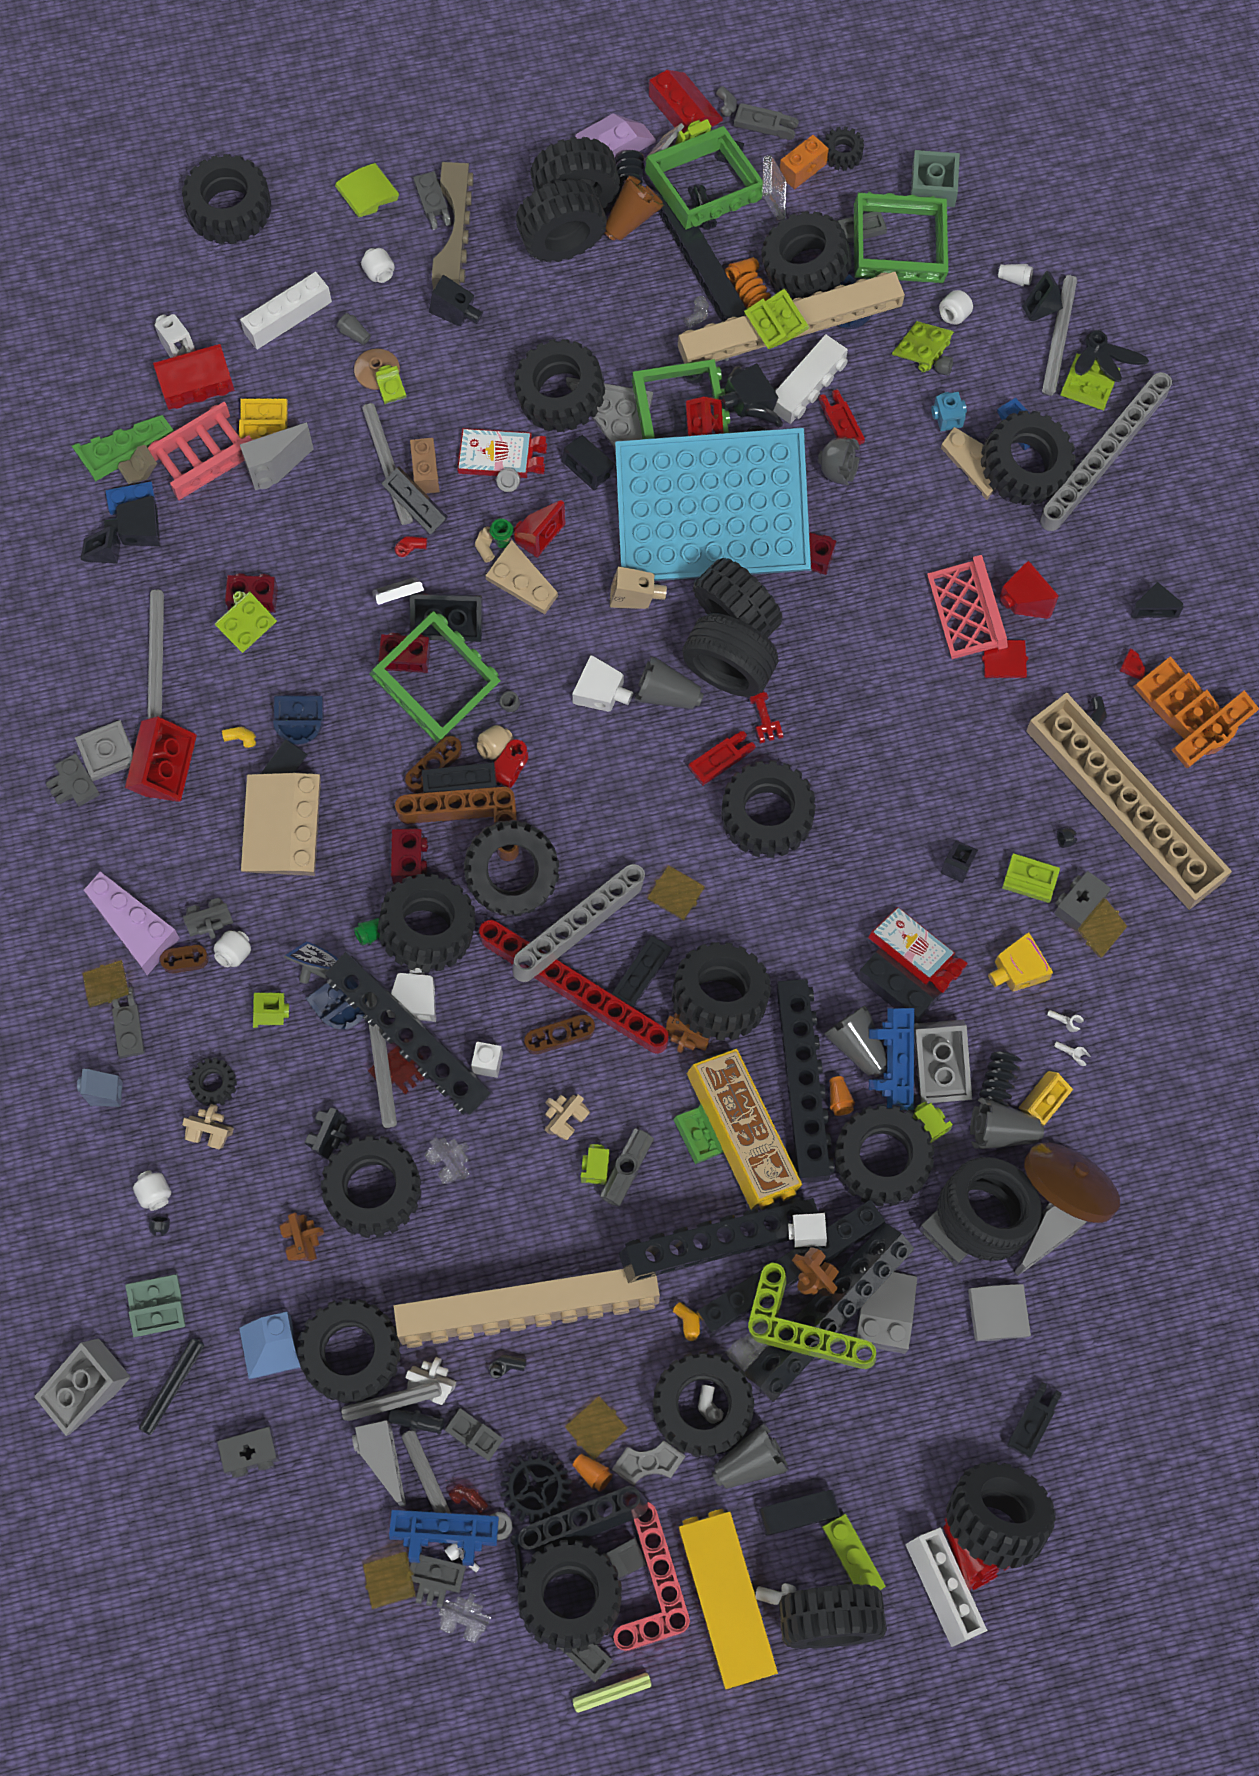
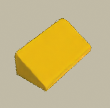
M1048 1071L1022 1102L1019 1109L1023 1113L1039 1118L1041 1124L1045 1125L1072 1092L1073 1088L1059 1073Z

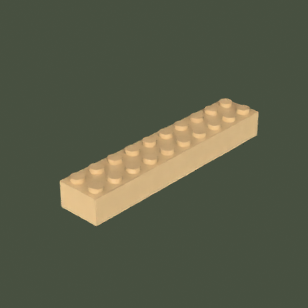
M1065 693L1030 720L1026 732L1189 910L1227 880L1232 872L1228 866L1068 693Z
M624 1269L394 1305L398 1339L402 1345L407 1344V1348L422 1346L424 1341L433 1340V1344L448 1342L449 1337L458 1336L460 1340L473 1338L474 1333L484 1332L485 1335H495L500 1333V1329L510 1328L511 1331H521L526 1329V1325L536 1324V1327H546L552 1325V1321L562 1320V1323H571L578 1321L577 1317L587 1315L588 1319L603 1317V1313L612 1311L614 1315L629 1313V1309L639 1307L640 1311L651 1310L655 1308L656 1304H659L660 1294L657 1276L628 1283Z

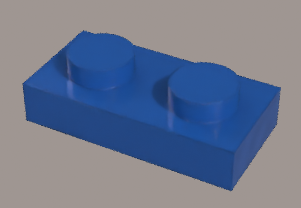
M152 481L105 490L110 515L117 514L116 507L119 504L148 496H154L155 499Z

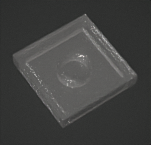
M770 155L763 159L762 195L775 217L781 220L785 219L786 179L774 158Z

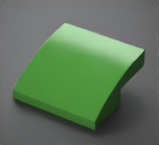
M702 1104L698 1108L680 1114L673 1119L695 1164L723 1153L721 1144Z

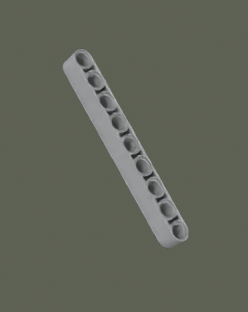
M1159 372L1152 376L1074 470L1066 483L1045 505L1040 519V524L1045 530L1055 531L1063 524L1163 403L1172 385L1171 377L1168 374ZM1062 498H1066L1070 502H1065L1062 500ZM1048 515H1054L1057 518H1051Z

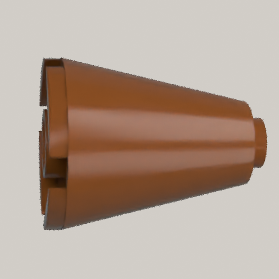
M629 175L607 218L605 234L613 241L625 238L664 206L658 195L648 186L638 185L641 181L634 176Z

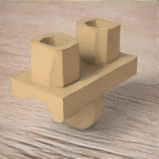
M579 1094L577 1096L572 1095L562 1107V1104L566 1101V1098L562 1095L556 1101L548 1098L545 1103L550 1108L545 1113V1116L551 1119L555 1113L557 1114L544 1130L549 1135L555 1134L563 1140H568L575 1131L566 1122L568 1118L572 1115L578 1122H582L590 1113L582 1103L584 1099Z
M213 1104L209 1106L208 1111L199 1109L198 1116L205 1119L195 1116L184 1118L182 1125L186 1126L185 1140L191 1142H200L204 1131L211 1133L207 1146L221 1149L227 1137L233 1134V1127L214 1122H223L224 1115L218 1114L217 1106Z

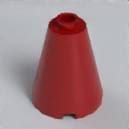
M945 1519L946 1524L943 1526V1530L969 1591L971 1588L976 1590L998 1577L999 1568H997V1565L992 1564L989 1566L984 1564L983 1560L979 1558L974 1559L969 1555L970 1552L967 1549L963 1550L958 1545V1539L953 1538L950 1526H948L947 1519Z

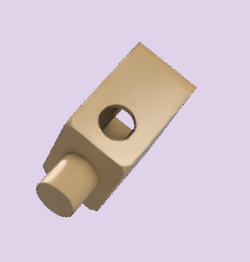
M618 567L611 584L610 607L649 608L652 598L665 600L667 587L654 584L655 575L653 573Z

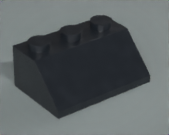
M881 948L860 969L857 978L893 1008H914V1024L922 1019L943 994L931 981L924 984Z

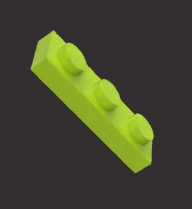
M846 1514L822 1527L852 1584L877 1586L880 1590L886 1587Z

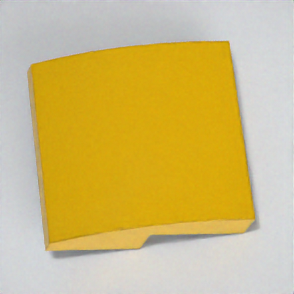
M241 399L240 438H245L249 435L252 440L287 429V399Z

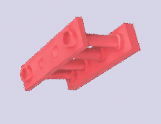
M225 402L212 406L206 413L161 440L152 442L147 447L155 461L160 459L173 477L174 481L170 482L178 500H181L244 461L240 444L252 441V438L249 435L245 438L239 437L227 420L230 414ZM217 424L220 425L233 443L232 446L225 450H221L207 432L208 429ZM198 435L213 454V457L205 462L199 460L187 443ZM178 447L194 467L185 474L180 473L167 455Z

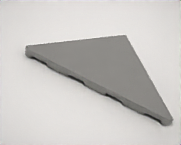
M567 377L566 384L573 391L578 386L580 379ZM604 384L605 395L603 396V404L601 407H597L598 413L595 417L591 418L615 450L616 441L643 440L633 388ZM646 391L650 410L653 392Z

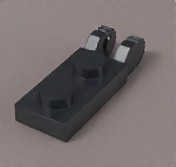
M1043 1382L1039 1385L1033 1398L1030 1399L1006 1445L1029 1459L1032 1458L1055 1413L1054 1408L1062 1394L1056 1390L1052 1394L1048 1406L1041 1404L1039 1401L1047 1389V1384Z

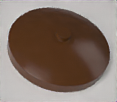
M1039 1143L1033 1146L1025 1157V1171L1033 1186L1043 1197L1063 1212L1083 1221L1103 1223L1109 1221L1118 1211L1120 1196L1115 1185L1102 1169L1082 1154L1059 1144Z

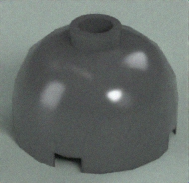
M839 437L831 440L824 447V450L820 451L818 463L821 465L822 472L827 479L847 486L849 485L848 481L852 482L854 480L859 465V457H855V450H860L856 439Z

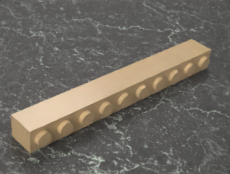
M896 272L881 273L875 278L868 280L860 279L848 286L840 285L831 291H820L804 299H793L792 301L809 326L808 330L796 337L901 307L905 294ZM747 316L731 317L725 322L719 324L711 323L695 331L687 330L679 335L678 348L684 364L712 359L719 361L766 347Z

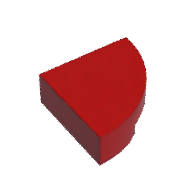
M1130 648L1120 672L1142 680L1145 667L1139 654Z

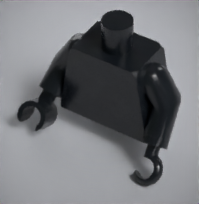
M756 363L746 368L735 367L727 378L725 394L719 396V400L722 402V409L733 407L740 417L761 418L769 423H774L777 427L783 426L781 418L774 412L779 397L759 365Z

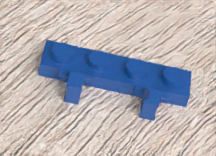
M888 1008L887 1022H883V1028L869 1029V1039H884V1045H887V1073H884V1079H869V1090H882V1096H887V1108H892L893 1105L900 1106V1110H914V1008Z
M392 1510L389 1539L404 1540L403 1546L409 1547L408 1559L411 1563H420L422 1546H428V1542L454 1543L457 1544L458 1548H464L463 1566H474L475 1551L482 1552V1545L497 1546L499 1516Z

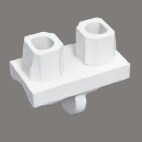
M436 1357L433 1364L423 1361L421 1368L412 1366L406 1375V1379H409L407 1389L438 1382L441 1386L442 1394L430 1400L443 1405L449 1394L455 1389L457 1381L446 1378L449 1369L440 1366L442 1359Z

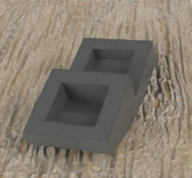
M458 1408L444 1429L445 1432L487 1461H490L504 1440L461 1408Z

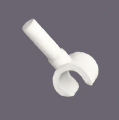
M1051 1010L1047 1014V1016L1066 1024V1028L1070 1032L1080 1030V1028L1073 1025V1020L1078 1023L1084 1022V1019L1079 1015L1069 1018Z
M1056 1042L1054 1047L1071 1055L1080 1066H1086V1063L1079 1059L1082 1055L1091 1057L1083 1047L1074 1049L1060 1042Z
M453 1543L445 1549L452 1562L458 1557L461 1560L464 1559V1551L462 1548H458L457 1544ZM475 1562L474 1566H469L475 1572L480 1568Z

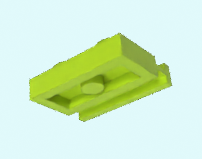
M708 119L702 122L697 120L691 123L685 133L679 131L675 145L710 132L711 125Z
M1013 853L1002 889L1050 903L1060 868Z

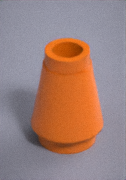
M754 257L734 262L728 265L725 273L732 285H735L742 276L758 270L759 263Z
M837 1076L829 1080L830 1109L834 1111L836 1116L852 1113L855 1102L844 1081V1077Z
M580 1454L572 1465L593 1490L602 1491L613 1476L609 1472L608 1467L584 1454Z

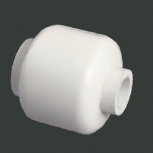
M382 248L367 250L361 261L363 270L373 282H386L393 275L394 262Z
M961 290L950 292L940 303L941 317L950 324L957 325L962 323L973 311V303L969 295Z
M241 931L225 932L214 946V957L218 963L227 968L239 966L251 951L248 936Z
M149 1170L137 1177L138 1181L134 1184L133 1191L143 1208H149L150 1211H154L164 1207L169 1202L168 1198L171 1195V1190L162 1173H152Z

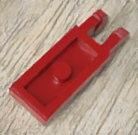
M839 390L832 391V398L836 404L834 406L830 405L825 394L820 395V405L836 438H853L858 441L859 445L863 444L865 438Z
M744 731L738 732V734H735L730 739H725L689 764L688 768L702 786L742 760V758L755 749L756 746L753 742L746 744L739 750L735 748L736 745L746 738L747 734Z

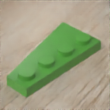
M163 415L134 424L132 429H119L113 432L114 435L102 439L99 436L90 439L91 443L82 446L78 443L72 445V448L96 482L117 470L120 462L130 460L137 447L142 445L149 447L152 442L161 440L174 432V430Z

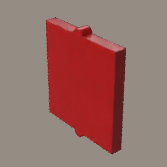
M984 640L983 643L990 642L991 640ZM1007 640L1008 648L998 650V647L984 650V656H982L984 677L1026 678L1028 656H1026L1025 640Z

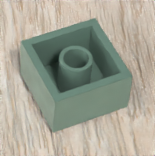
M915 150L912 164L911 195L928 198L935 196V198L947 199V207H955L958 194L960 153Z

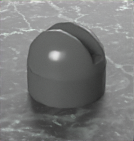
M942 356L938 358L935 363L936 371L942 375H950L953 357Z
M508 691L500 697V705L507 712H515L520 707V699L515 692Z

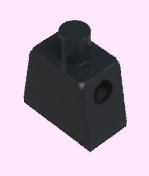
M442 275L432 291L429 313L457 326H462L466 319L477 324L482 317L483 311L473 306V293L445 275Z
M154 496L119 504L116 507L117 518L104 520V527H114L123 545L161 546L158 507Z

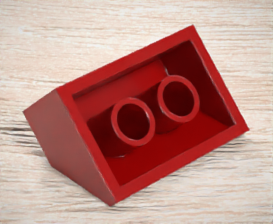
M667 69L649 80V97L674 127L681 123L684 125V128L681 130L683 133L687 132L688 126L697 120L702 122L708 119L711 128L723 121L721 115L684 72Z
M221 344L153 363L168 410L182 408L190 403L203 402L208 398L218 395L223 396L235 391Z
M158 716L141 721L125 788L145 797L180 802L197 734Z

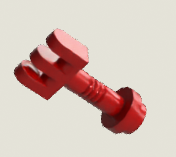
M764 691L749 698L751 704H756L762 725L755 728L760 744L765 743L763 733L767 734L769 741L774 740L772 732L774 730L778 739L783 738L780 722L775 721L771 723L765 700L769 697L767 692Z

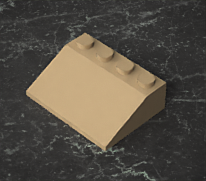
M283 773L247 775L241 872L315 876L321 789L320 774Z

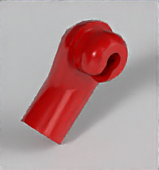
M406 536L396 544L395 553L399 557H405L414 549H427L428 540L424 537Z

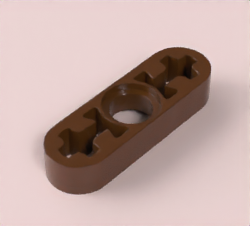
M454 736L443 738L412 767L405 776L408 790L413 793L424 791L421 769L428 770L427 763L430 760L437 759L440 761L439 768H447L452 765L462 754L460 740ZM449 745L452 747L453 745H455V751L453 752L449 750L447 752L446 746ZM421 776V784H412L413 777L418 779Z
M579 1015L531 1030L525 1036V1047L529 1053L538 1055L587 1040L595 1033V1022L588 1015ZM581 1022H584L585 1025H590L588 1032L583 1033V1030L579 1029L574 1031L575 1037H571L569 1025H573V1030L579 1028ZM556 1029H564L567 1032V1037L562 1041L555 1040L553 1032ZM547 1032L552 1043L547 1045V1040L540 1042V1047L535 1048L534 1044H529L532 1042L533 1037H537L538 1040L545 1039V1033Z

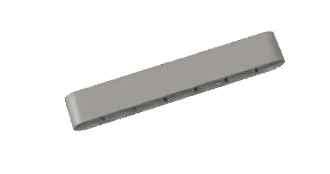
M636 864L626 866L519 951L513 963L512 972L515 979L521 982H528L635 897L642 890L645 877L643 868ZM629 878H634L637 881H630ZM611 892H616V893H618L619 895H618V896L612 895ZM594 906H597V907H600V908H602V909H601V910H596V909H594L593 907H594ZM574 921H582L584 924H577ZM557 935H563V936H565L566 938H565V939H560V938H558V937H556V936H557ZM543 949L546 950L548 953L543 954L538 952V950ZM526 964L529 968H522L519 965Z

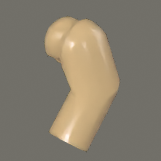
M484 527L479 532L475 541V547L486 563L492 561L495 557L490 549L493 540L490 534V527Z

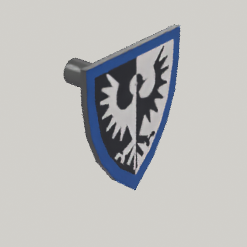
M309 942L303 943L284 955V958L303 965L299 981L305 984L309 983L311 973L327 979L328 977L325 973L338 960L330 952Z

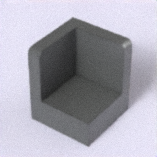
M635 1538L606 1554L610 1558L611 1565L616 1567L619 1580L647 1564Z

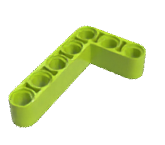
M777 1263L767 1264L763 1268L748 1323L749 1332L754 1341L860 1369H868L875 1364L876 1349L867 1340L777 1318L786 1286L785 1271ZM770 1273H779L781 1279L776 1283L769 1282L767 1277ZM770 1297L775 1303L771 1308H763L760 1305L761 1301L764 1298ZM765 1323L768 1329L763 1334H757L754 1332L755 1325ZM785 1329H789L794 1333L793 1338L788 1341H784L779 1337L780 1333ZM809 1336H816L820 1339L816 1347H809L805 1344ZM834 1343H843L846 1346L845 1351L841 1354L833 1353L831 1347ZM862 1349H867L872 1353V1356L869 1360L862 1361L857 1357V1353Z

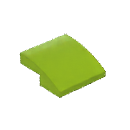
M376 163L348 174L335 184V187L358 217L376 213L380 205L397 201L399 193Z
M785 289L766 301L763 298L744 311L768 349L781 345L809 329L807 322Z
M1077 353L1063 386L1061 396L1104 411L1115 381L1103 373L1097 360L1094 361L1089 372L1082 376L1076 374L1075 363L1081 355Z

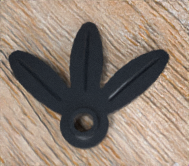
M1095 330L1088 334L1085 339L1087 349L1077 359L1075 373L1080 376L1086 374L1092 368L1095 359H1097L1100 369L1107 377L1115 382H1121L1120 371L1112 358L1133 365L1148 364L1149 360L1146 356L1135 351L1108 344L1107 335L1102 331Z

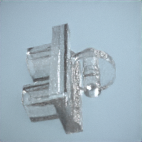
M437 1137L430 1141L432 1146L424 1156L432 1165H436L443 1160L446 1167L438 1173V1176L444 1184H450L457 1179H465L470 1175L463 1165L469 1160L465 1154L469 1149L466 1142L459 1145L455 1139L448 1143L445 1138L438 1139Z
M470 1593L468 1599L458 1596L455 1603L448 1600L445 1601L439 1612V1615L442 1616L439 1629L447 1633H453L457 1623L467 1626L463 1638L476 1643L482 1632L484 1633L487 1629L491 1617L481 1614L483 1606L474 1603L476 1594Z

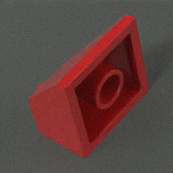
M559 500L528 515L524 521H519L514 528L515 543L538 558L566 524L564 502Z
M1029 561L1003 586L1000 594L1002 604L1007 609L1010 608L1014 614L1045 619L1052 616L1059 597Z

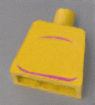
M1027 933L997 956L995 964L998 969L989 973L988 977L994 987L1006 982L1011 991H1017L1050 980L1053 971L1030 933Z

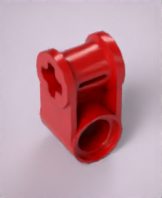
M518 739L510 741L499 758L494 762L496 765L497 782L508 788L515 784L520 772L529 759L527 747L523 741ZM519 751H521V755L516 754L515 756H513V752L518 753Z

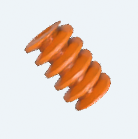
M757 272L742 276L735 285V290L747 309L763 298L766 301L772 296L767 292V287L762 285L763 280L757 278Z

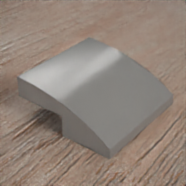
M1024 1284L968 1289L975 1341H998L1001 1339L1027 1338L1031 1336Z

